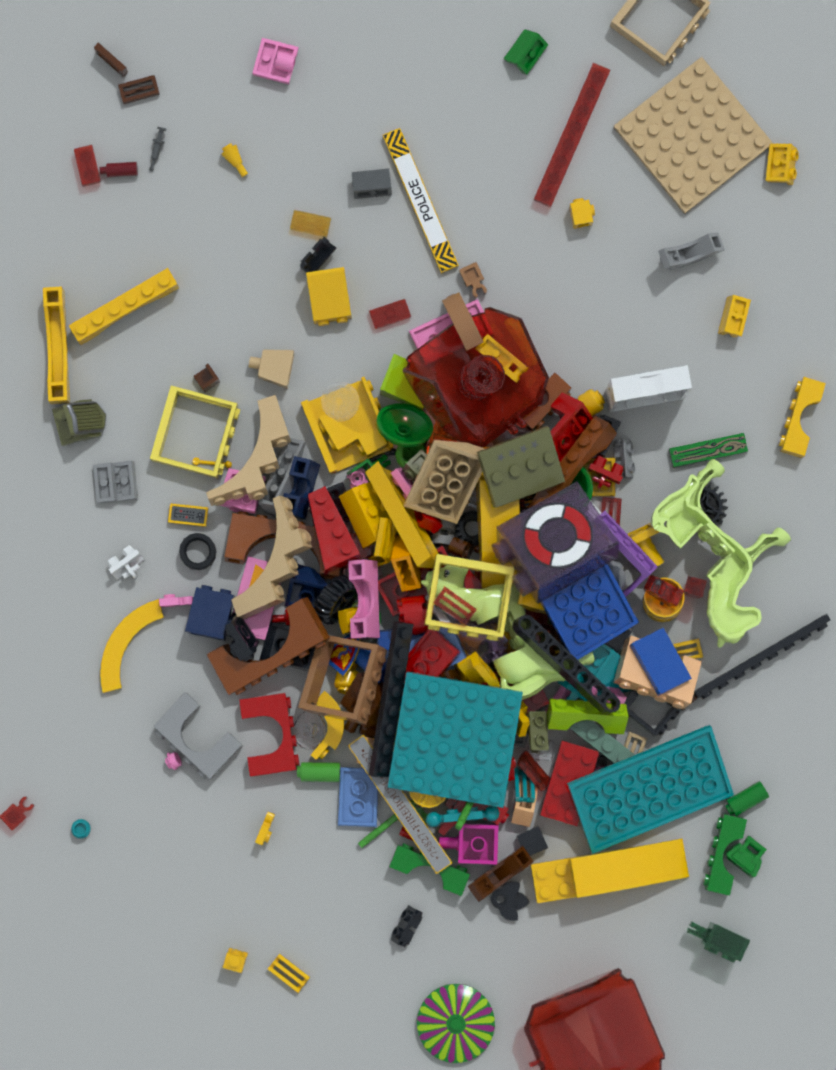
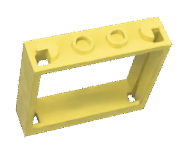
M171 385L151 452V461L218 479L219 475H222L224 472L225 464H222L224 456L227 457L229 454V438H233L235 433L234 421L238 420L241 409H238V404ZM178 396L230 409L213 471L161 457Z
M437 554L435 556L424 625L428 626L429 630L440 631V628L448 629L447 633L459 634V631L467 632V636L478 638L479 635H485L487 640L493 641L503 638L514 567ZM440 565L505 575L497 631L431 620Z

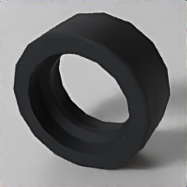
M201 533L188 535L183 539L179 549L180 558L183 563L194 570L206 569L212 565L217 552L215 544L210 537ZM196 540L205 542L209 548V556L200 563L192 562L186 553L189 544Z

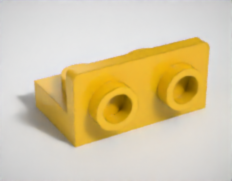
M770 144L766 172L767 182H783L793 185L797 176L795 164L799 158V152L794 145Z

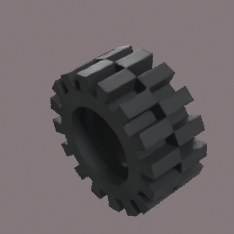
M471 510L461 515L455 526V532L458 539L476 546L479 545L478 534L471 536L465 531V526L468 522H477V511Z

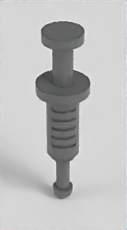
M157 127L159 130L157 139L152 140L154 141V146L151 154L152 163L149 167L150 171L154 170L155 160L158 159L161 146L165 143L161 140L163 132L167 129Z

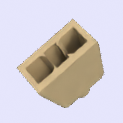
M263 350L261 358L250 356L248 367L259 369V379L288 389L295 353L293 350Z

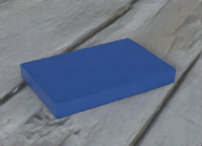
M664 628L630 644L658 696L692 679Z

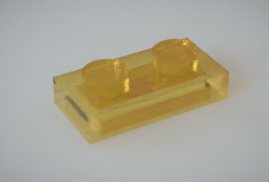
M294 210L290 230L328 237L331 218Z

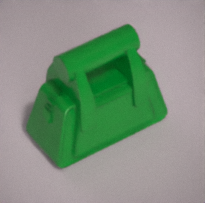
M748 835L743 843H737L724 854V857L749 877L753 878L757 876L760 870L761 856L767 849ZM748 845L755 849L757 853L754 854L747 849Z

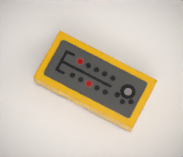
M170 503L168 523L207 527L209 508Z

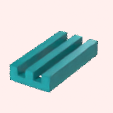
M518 767L514 768L515 801L534 803V781L529 777L530 797H527L526 776L528 774L523 768L521 770H518ZM519 775H522L523 797H520Z

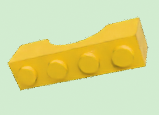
M807 377L797 381L795 392H797L796 399H792L789 407L792 413L790 417L786 418L784 428H787L785 436L782 435L779 441V446H781L780 452L799 458L805 456L810 437L801 428L800 416L804 408L821 402L826 383Z

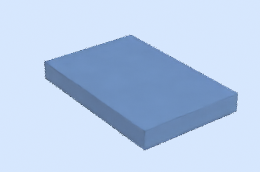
M340 767L338 825L377 827V787L363 768Z

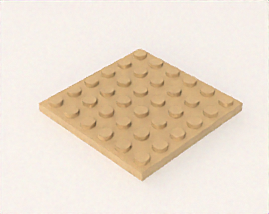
M703 57L696 60L613 127L684 214L767 150L770 144H773Z

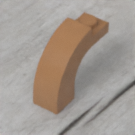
M460 293L452 294L442 300L466 351L483 343V339Z

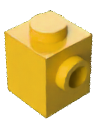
M584 198L573 200V203H570L569 206L573 229L592 226V216H595L593 204L590 205L589 200H584Z

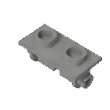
M625 438L623 441L615 440V444H613L614 458H621V461H615V463L623 466L621 476L623 478L625 476L633 478V473H635V464L632 462L633 444L631 440Z

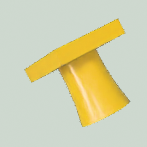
M651 523L628 533L630 538L657 566L665 562L651 539V536L659 533L651 526Z

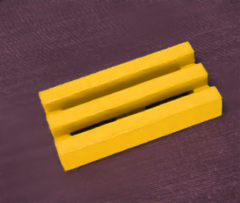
M380 517L374 556L391 559L397 530L391 519Z
M699 638L673 644L677 648L696 643L697 647L677 651V653L681 655L698 651L697 655L688 657L694 659L703 657Z
M280 953L268 968L270 972L297 993H299L310 978V976ZM282 960L304 977L303 981L278 963V961ZM277 966L300 985L297 987L273 967Z

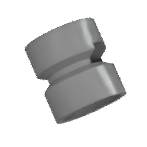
M441 519L443 527L435 534L430 532V539L434 545L449 546L454 537L452 531L455 530L456 524ZM440 531H445V534L440 535Z

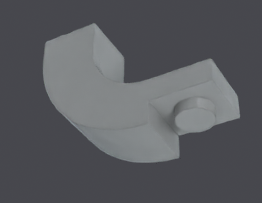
M717 232L706 234L680 246L663 248L658 253L664 268L673 270L702 261L725 249Z

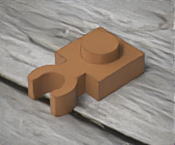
M477 262L459 269L466 287H473L472 294L474 298H478L477 289H482L483 293L487 294L486 287L480 284L484 277Z

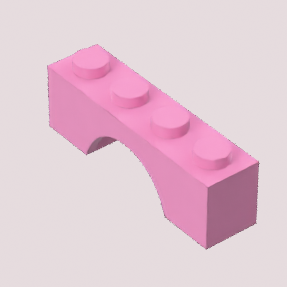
M365 559L348 561L349 581L355 586L358 595V608L356 614L350 619L351 638H380L377 561Z

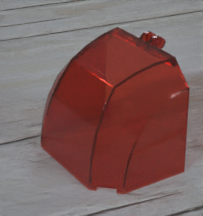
M492 307L485 308V312L471 315L482 339L487 334L490 335L529 368L520 375V380L517 383L475 349L477 346L466 351L453 323L407 356L408 364L406 368H403V373L414 393L441 428L459 442L470 443L479 447L487 446L506 430L515 435L518 429L514 424H517L520 428L526 427L527 423L523 418L542 404L549 379L522 318ZM513 363L509 370L514 372L518 366Z
M619 967L566 988L533 1004L524 1027L525 1034L536 1058L529 1062V1066L539 1065L540 1070H662V1060L665 1059L664 1050L635 981L632 978L627 979L623 976L622 970Z

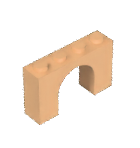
M632 635L624 641L613 683L618 684L623 689L635 690L639 695L654 697L658 702L670 703L678 709H685L692 702L702 661L683 655L681 660L692 679L658 696L630 646L631 643L640 638Z

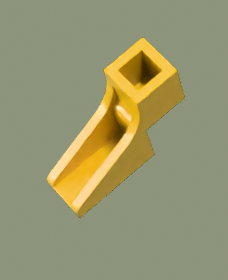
M326 414L319 417L320 422L318 425L323 433L327 432L330 437L327 441L332 450L336 448L340 452L358 441L357 447L361 454H366L369 457L388 446L377 428L369 432L360 433L353 431Z

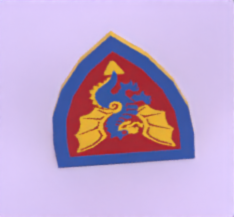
M351 634L343 637L346 639L361 641V639H352ZM334 644L329 665L345 677L352 666L357 668L358 665L355 663L359 649Z

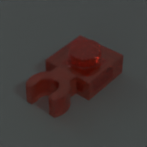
M27 796L20 799L18 807L13 803L0 815V819L12 831L27 818L24 812L32 810L35 806L34 804H31L29 807L24 806Z

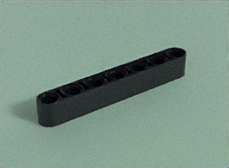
M523 615L514 620L512 625L514 632L599 712L610 714L619 710L620 700L533 617ZM521 620L527 624L526 630L521 627ZM535 634L541 637L540 643L535 640ZM550 647L555 650L554 656L549 653ZM564 660L569 663L568 670L563 665ZM578 674H581L583 676L582 683L579 682L577 678ZM592 687L597 689V696L593 695ZM607 700L611 702V709H608L606 706Z

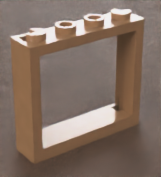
M330 636L325 641L326 645L314 651L298 708L308 713L366 725L372 702L376 696L377 684L381 678L382 667L386 661L387 649L377 644ZM334 644L371 651L353 713L317 706Z

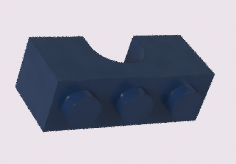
M294 456L289 473L294 479L293 489L289 494L284 493L283 497H287L291 501L294 517L305 520L309 508L308 494L314 490L320 464L310 459Z

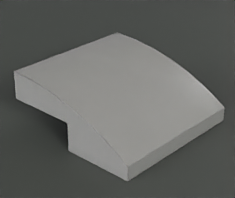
M134 461L93 465L97 503L138 499Z

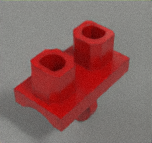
M598 455L593 464L591 463L588 471L601 476L599 478L594 475L592 481L599 483L597 489L600 490L602 485L610 488L611 482L605 479L620 484L623 478L621 476L623 466L614 463L611 471L604 469L607 459Z

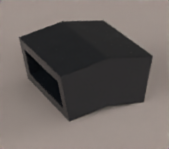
M539 826L517 835L520 846H523L530 856L548 848Z

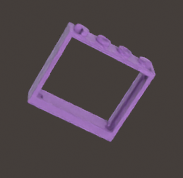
M604 511L591 522L592 529L598 527L642 574L623 591L626 597L655 571L658 566L616 521ZM574 540L563 550L569 548L573 544Z

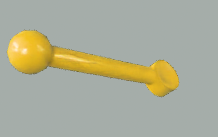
M197 457L192 460L194 465H215L216 462L199 460ZM230 461L222 462L226 468L232 467Z

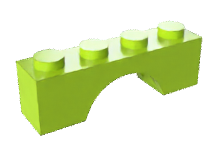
M550 699L547 710L548 729L568 730L576 722L592 720L601 724L605 733L624 734L629 716L626 704H620V708L616 712L602 714L589 701ZM606 703L607 708L611 709V703Z

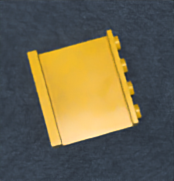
M365 376L361 377L360 381L311 401L307 399L301 402L330 475L394 448L393 444L386 440L387 447L367 457L366 454L362 455L357 447L359 442L357 441L338 452L336 448L332 450L327 441L330 437L327 432L323 433L318 425L320 422L319 417L326 414L356 432L364 433L377 428L376 419L379 413L378 409L381 406L378 398H373L371 393L374 390L370 380L366 381Z

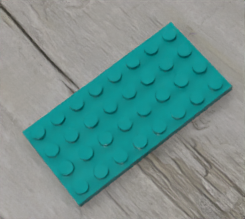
M710 725L567 783L592 854L734 796L713 729Z

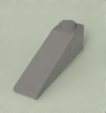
M290 438L291 442L283 447L277 460L280 468L271 473L266 484L268 495H265L264 498L258 501L266 514L276 516L273 498L283 496L284 493L289 494L292 491L294 479L289 475L294 456L302 458L305 441Z

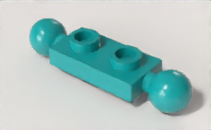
M488 806L485 810L479 811L478 807H472L467 820L486 818L489 821H495L499 818L500 812L496 806ZM458 809L447 810V814L443 815L437 812H430L426 817V822L430 827H437L443 822H455L458 820L461 812L458 813Z

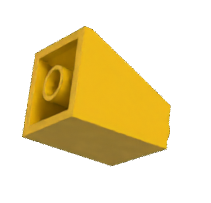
M344 267L307 272L306 276L314 324L326 326L332 321L345 323L348 322V319H352Z

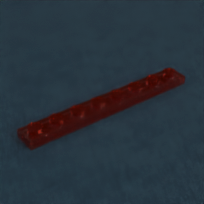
M596 63L592 64L534 197V201L551 208L608 78L610 69Z

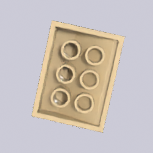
M434 440L403 504L404 507L457 524L481 476L482 468L477 452L484 448L464 442Z

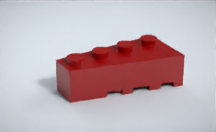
M326 486L309 493V508L324 575H327L348 565V561L358 560L360 553Z

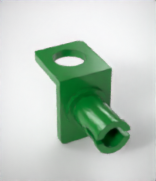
M383 454L373 463L369 459L360 462L346 472V474L349 475L362 466L367 471L378 461L383 468L391 465L390 459L385 461L388 457Z

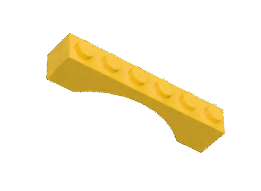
M166 268L68 326L79 344L82 345L98 336L121 318L153 301L167 296L179 289V286L169 269Z
M62 286L44 287L43 306L48 349V402L51 405L70 403L65 291Z

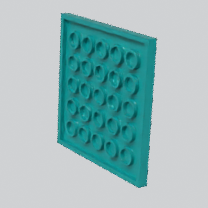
M407 671L388 787L504 808L523 691Z

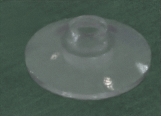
M305 711L296 719L294 735H296V741L300 747L311 750L317 748L322 743L325 736V723L320 715Z

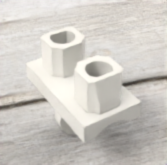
M128 545L122 551L125 558L119 561L114 556L107 561L110 567L108 570L118 580L122 576L126 579L130 575L134 579L138 576L135 571L140 569L139 564L145 559L137 549L135 550Z

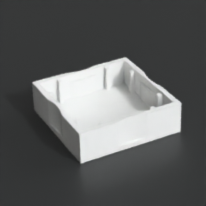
M688 365L611 379L605 390L609 413L685 399L687 393L692 389Z

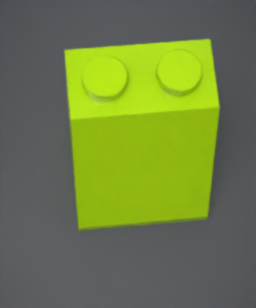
M393 354L380 388V395L403 404L415 406L423 411L424 407H429L432 399L429 394L431 389H436L439 379L436 378V372Z

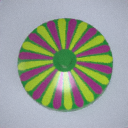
M448 984L432 991L420 1006L417 1016V1030L420 1040L428 1052L442 1061L462 1063L476 1058L488 1047L494 1034L495 1018L490 1003L483 994L468 985Z

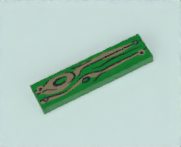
M744 433L669 448L674 468L748 452Z

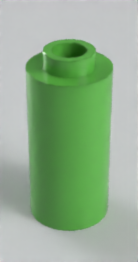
M301 762V766H297V778H301V782H340V763Z

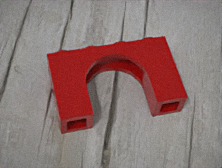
M286 693L240 699L242 719L263 716L271 717L281 725L283 730V740L276 751L267 755L247 757L250 777L297 770L296 766H300L298 754H294V747L297 746L296 735H292L291 728L294 727L293 716H289L288 711L289 708H292L290 697H286Z

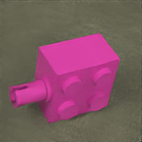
M464 824L462 829L459 830L457 837L439 836V844L445 849H456L458 851V863L497 865L499 825Z

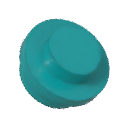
M84 819L76 820L71 826V832L76 838L82 839L90 834L91 826Z

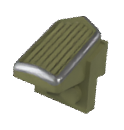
M92 399L79 400L52 409L62 446L102 436L101 432L105 429L106 414L99 404L92 401Z

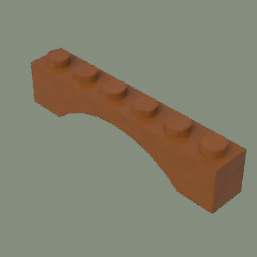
M596 415L560 462L565 482L539 491L528 505V509L531 512L546 504L563 503L567 490L577 473L593 456L607 449L617 435L610 423ZM553 520L547 522V524L550 525Z

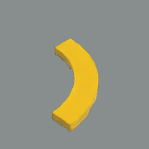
M159 599L148 602L132 611L119 623L111 634L101 661L100 676L103 693L122 688L120 677L121 662L124 652L133 637L150 623L164 618Z

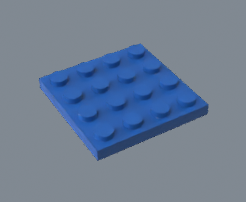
M603 555L597 556L536 593L564 647L577 660L639 623Z

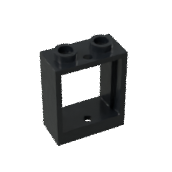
M632 690L625 701L628 716L653 736L657 734L661 736L668 727L665 724L669 719L673 721L680 711L677 710L678 708L673 707L672 704L667 703L671 706L670 710L658 725L652 728L629 709L639 696L637 691Z

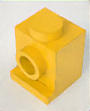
M229 948L223 968L242 973L248 953Z

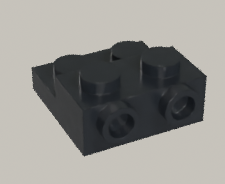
M235 612L227 621L225 630L230 638L233 637L230 644L231 653L234 657H238L240 661L246 662L254 656L253 653L257 651L256 647L259 641L244 619L238 618Z

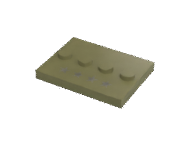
M548 426L477 452L489 495L495 508L565 482Z

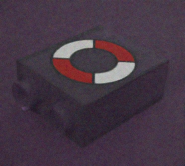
M578 482L571 484L497 526V542L491 545L498 561L502 565L510 562L516 570L517 574L512 576V580L519 593L523 597L531 593L537 604L618 558L619 542Z

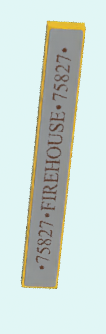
M362 735L349 744L348 747L435 873L438 874L451 865L452 861L404 792L400 789L389 788V777H372L369 775L373 747L366 737Z

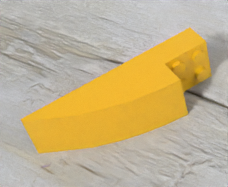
M482 472L476 484L480 562L514 567L512 583L521 581L519 499L497 508L493 507ZM480 571L481 589L492 585L504 584L505 575Z
M683 839L530 865L537 904L573 897L580 898L689 877Z

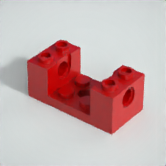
M563 392L550 406L561 419L550 431L559 462L562 461L593 419L583 402Z

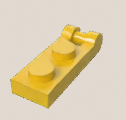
M488 334L483 338V343L475 348L516 383L520 380V375L529 369ZM513 363L518 366L514 372L509 370Z

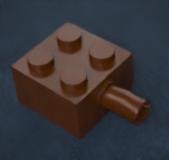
M365 672L357 673L340 702L350 713L354 712ZM383 682L377 684L376 696L371 705L370 715L366 725L361 724L364 728L377 726ZM347 721L344 728L349 733H355L360 723Z

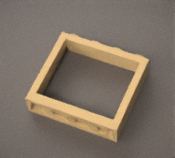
M627 0L611 21L610 27L665 66L667 62L671 63L677 55L675 53L679 47L682 49L687 43L688 39L686 37L689 33L693 34L699 27L698 21L701 18L705 19L711 11L708 9L711 2L708 0H689L699 7L700 10L665 55L622 25V22L639 0Z

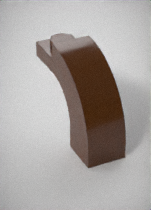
M522 846L498 862L497 865L495 864L467 887L477 901L480 902L502 884L526 869L534 861Z

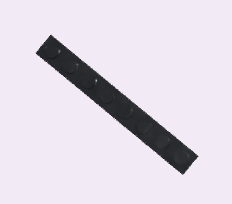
M828 614L819 617L694 691L695 697L707 698L712 695L711 690L718 687L719 690L729 685L728 680L733 677L737 680L746 675L745 670L749 668L754 670L761 666L762 660L767 658L770 661L778 656L777 652L784 648L787 651L794 647L796 640L804 641L811 637L810 632L817 629L819 632L828 627L827 622L831 619Z
M393 622L369 775L372 777H389L414 625L412 623Z

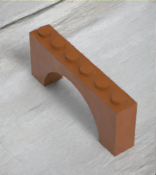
M241 511L233 513L224 556L225 562L244 565L247 555L256 545L265 540L276 538V518L273 520L267 519L268 517L264 515L249 516L248 513ZM298 521V528L306 530L311 536L312 548L310 550L318 560L320 576L331 580L334 577H338L341 568L324 575L314 525L308 526L304 522Z
M308 597L302 598L286 608L290 620L289 634L283 647L272 657L266 660L240 661L238 657H234L231 653L229 643L206 654L228 695L235 693L237 696L245 692L246 686L250 684L255 686L262 682L261 678L267 675L270 677L278 672L277 668L282 665L284 668L294 663V658L299 656L301 659L309 655V650L313 647L317 650L326 645L325 641L330 636Z

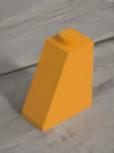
M396 535L391 562L402 592L421 588L420 567H417L401 536Z

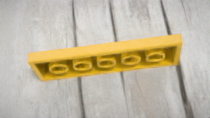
M379 461L376 462L365 472L417 567L434 568L435 556L439 554L425 528L418 526L414 510L404 507V492L393 482L392 470L385 469L380 465Z

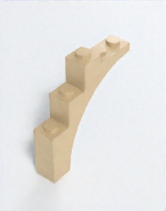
M276 395L257 401L260 411V431L254 451L244 467L233 478L223 485L206 492L211 506L222 505L231 499H240L248 494L250 500H260L265 495H268L262 474H270L280 468L273 448L284 447L291 442Z
M277 496L273 498L277 531L274 548L264 571L245 592L231 599L238 618L247 619L284 602V590L279 583L299 575L297 571L298 565L293 556L312 548L311 536L306 530L298 528V520L292 512L293 505L287 497Z

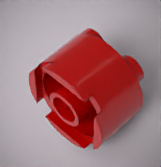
M424 595L403 597L396 600L397 610L401 617L399 622L414 624L412 635L425 634L428 626L424 625L427 610L424 606Z

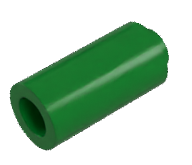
M758 781L727 799L725 808L730 816L734 814L737 817L769 798V795L763 784Z

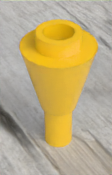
M230 143L222 148L223 153L221 155L232 166L236 167L241 177L247 175L248 172L242 164L237 144L233 146Z

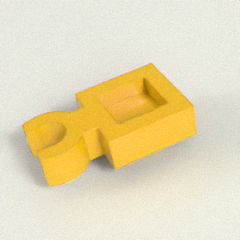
M267 812L255 843L263 845L264 842L268 843L272 834L269 829L275 814Z

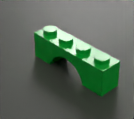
M726 814L718 817L716 828L719 830L717 836H714L712 841L714 852L713 855L709 856L707 863L710 870L709 874H705L703 885L706 886L705 890L730 896L734 876L724 866L723 853L731 842L743 839L747 819Z
M403 843L402 846H397L389 867L408 874L418 866L431 867L421 851L420 854L412 851L414 847ZM457 865L456 868L448 866L439 872L443 880V889L462 896L470 876L469 873H466L468 869Z

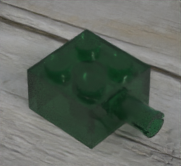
M693 921L690 922L689 926L695 928L696 931L688 928L686 933L702 939L701 943L705 945V950L716 955L719 951L723 953L722 958L733 963L736 960L741 962L749 945V939L712 922L709 923L708 928H704Z

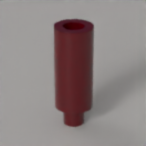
M137 162L106 163L105 167H99L100 174H107V177L137 176L138 165Z

